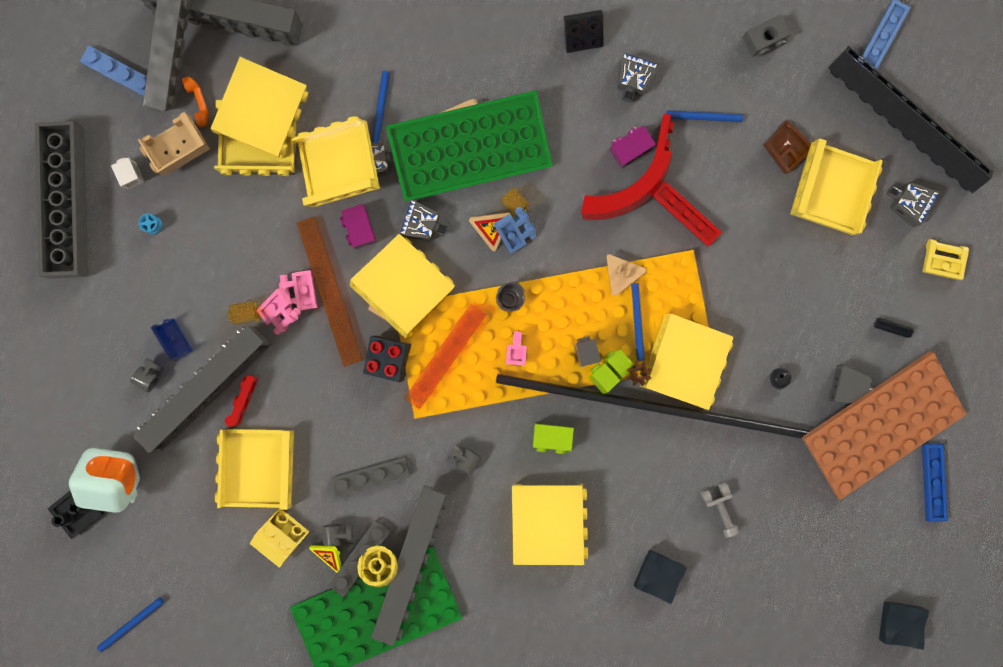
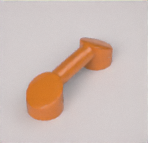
M189 76L182 78L186 91L188 93L194 91L200 112L194 114L195 120L199 128L206 127L209 122V111L201 88Z

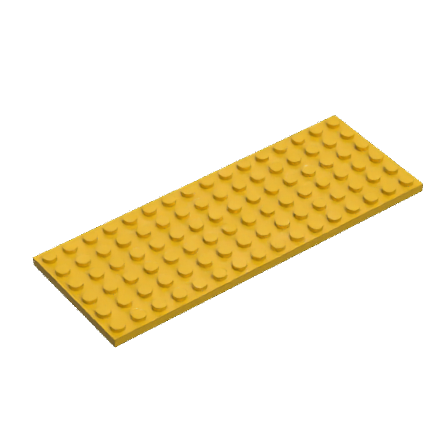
M694 250L630 262L646 269L642 276L631 283H639L645 359L642 361H637L631 284L618 295L613 296L608 266L518 282L525 290V302L519 310L511 313L501 310L496 303V293L501 286L446 296L412 330L406 339L399 333L400 342L411 344L405 370L414 419L549 394L547 392L497 384V374L574 388L595 385L588 376L592 374L590 370L597 363L578 367L573 344L577 343V339L590 336L591 340L596 339L601 360L599 362L600 365L606 361L604 357L611 350L615 352L621 349L632 363L637 362L639 366L645 362V367H647L664 314H673L709 328ZM514 331L522 332L521 345L527 346L525 365L506 364L507 344L513 345ZM630 372L620 380L627 379L630 376Z

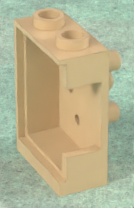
M185 112L172 120L175 124L173 127L153 138L147 135L141 140L138 139L141 145L139 147L140 151L151 161L149 163L151 169L164 177L210 149L192 118Z

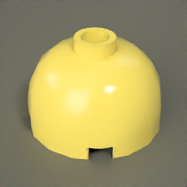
M383 546L368 548L367 552L359 558L357 566L358 575L370 586L383 587L390 584L397 575V558L392 551Z

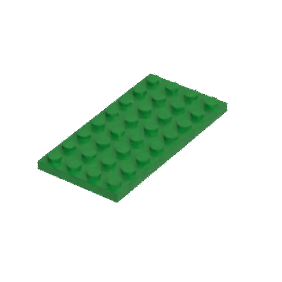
M536 90L385 126L405 202L411 199L415 200L553 167Z
M434 547L427 548L426 554H429L426 566L421 565L419 572L423 574L419 585L415 584L413 591L416 592L413 603H408L406 610L410 612L407 621H402L400 628L403 629L400 641L396 640L394 646L371 639L390 584L383 587H374L366 584L358 577L344 597L333 589H329L292 605L290 610L313 666L351 667L463 618Z

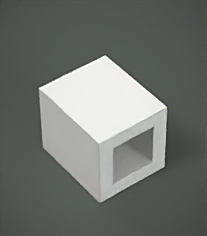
M121 158L116 161V164L111 165L121 187L129 190L145 182L137 163L132 159Z

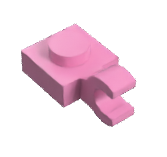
M514 331L513 345L507 344L506 364H526L527 346L521 345L522 332Z

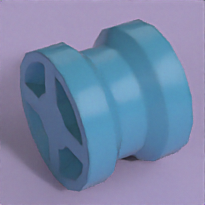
M144 214L139 219L140 229L149 234H158L163 228L162 220L155 215Z

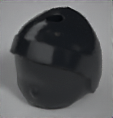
M777 368L772 371L770 382L773 387L781 390L790 384L791 375L788 370Z

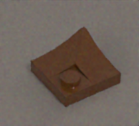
M786 120L763 143V146L783 173L787 174L808 155L811 143L795 126Z

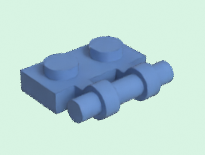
M518 207L515 210L516 218L513 219L509 214L494 223L510 254L525 246L527 243L524 239L528 236L530 239L536 237V229L529 222V216L522 207ZM523 225V229L519 231L518 227Z

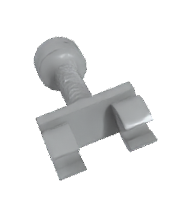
M722 483L718 485L722 496L712 499L709 490L701 492V496L706 507L717 505L722 520L725 523L723 533L725 538H729L739 534L740 531L736 524H732L727 509H725L723 501L733 497L727 483Z

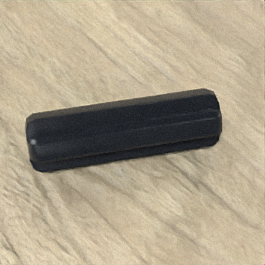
M877 318L874 327L906 338H911L914 329L882 318Z

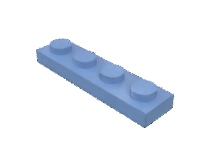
M898 0L890 2L861 55L876 70L911 8Z
M88 45L79 61L80 63L144 97L147 76Z

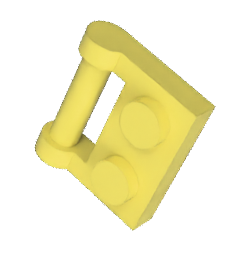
M929 239L926 243V255L922 272L955 280H963L969 248L938 243L936 240ZM939 250L957 254L958 259L937 255L935 251Z

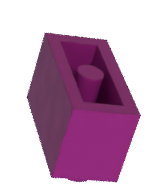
M644 125L640 128L637 126L627 132L628 135L622 138L620 136L611 142L612 145L609 150L621 169L655 147L656 144Z
M364 204L341 211L342 217H340L343 228H347L348 235H346L349 246L352 245L354 249H359L377 243Z

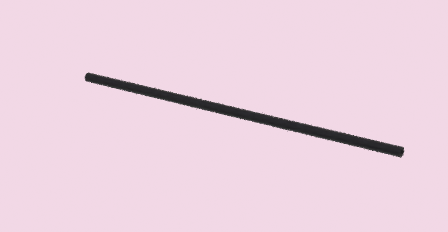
M497 374L496 377L497 384L801 438L811 431Z

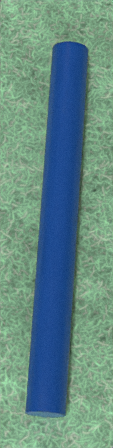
M382 71L371 143H379L390 75L387 71Z
M666 111V114L671 115V119L742 122L743 120L742 114Z
M639 283L631 284L636 356L637 361H642L645 359Z
M157 598L99 644L97 649L100 652L106 650L164 604L163 599Z

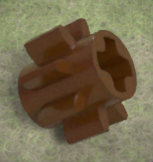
M634 362L633 368L627 369L630 372L627 380L631 379L633 386L639 382L641 386H644L645 380L651 379L648 376L651 368L647 369L645 362L639 366L637 362ZM638 370L640 371V375H641L640 378L637 377V376H638V373H637Z

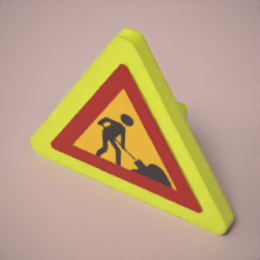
M311 545L309 547L315 555L336 573L342 567L339 557L340 551L335 546Z

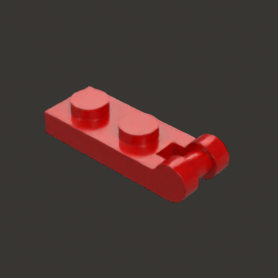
M247 375L246 378H243L240 384L241 392L233 401V406L235 407L232 414L225 419L227 426H238L242 422L259 380L258 377Z

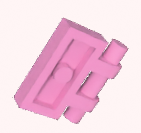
M311 270L292 273L293 281H288L287 275H280L281 283H279V288L282 287L293 302L289 306L291 310L294 304L297 305L300 311L318 308ZM294 287L295 298L290 297L289 288Z
M282 287L276 289L257 309V312L267 325L274 324L273 332L276 335L285 332L289 324L294 323L301 313L298 308L293 310L289 308L293 302ZM281 314L285 317L283 320L280 318Z

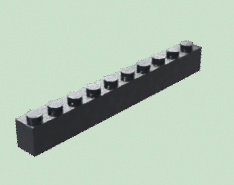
M849 45L829 66L830 72L834 77L840 78L845 82V86L851 91L854 90L864 103H869L875 113L880 116L883 115L890 126L898 128L905 139L914 142L920 152L929 155L931 161L945 169V173L950 178H955L964 190H969L973 194L992 178L993 171Z

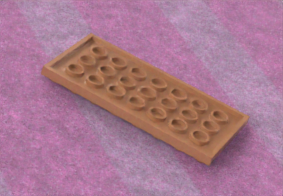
M929 351L801 438L835 496L841 500L967 414L935 353Z

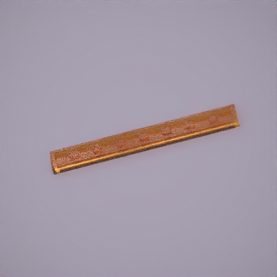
M315 217L296 222L343 366L363 361Z

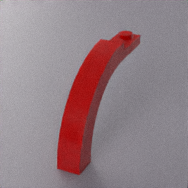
M663 114L656 153L646 173L632 186L620 192L605 196L585 195L581 211L583 219L604 220L624 215L641 206L658 190L666 178L672 161V151H669L671 140H668L669 133L673 134L674 122H671L670 114Z

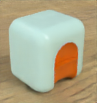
M89 448L85 450L69 478L68 485L76 506L117 513L125 510L129 502L134 503L137 497L136 487L140 481V475L132 454Z

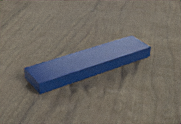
M923 444L922 460L926 521H948L944 444Z

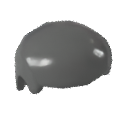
M505 283L496 293V303L505 312L517 311L525 302V290L519 283Z

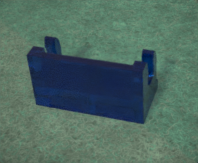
M174 318L164 319L162 324H155L150 327L170 360L177 361L193 351Z

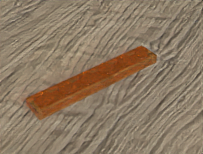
M473 304L468 306L404 397L405 400L418 409L422 408L487 315Z

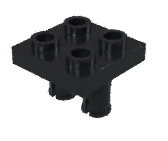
M602 10L564 16L565 49L567 53L604 47Z
M71 491L48 508V511L53 516L52 524L55 527L61 526L70 539L75 538L105 514L100 510L76 506Z

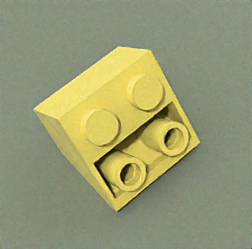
M279 508L257 531L250 544L280 568L307 536L309 531Z

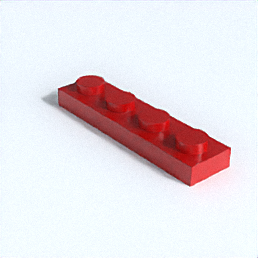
M666 181L652 195L659 204L707 247L722 233Z

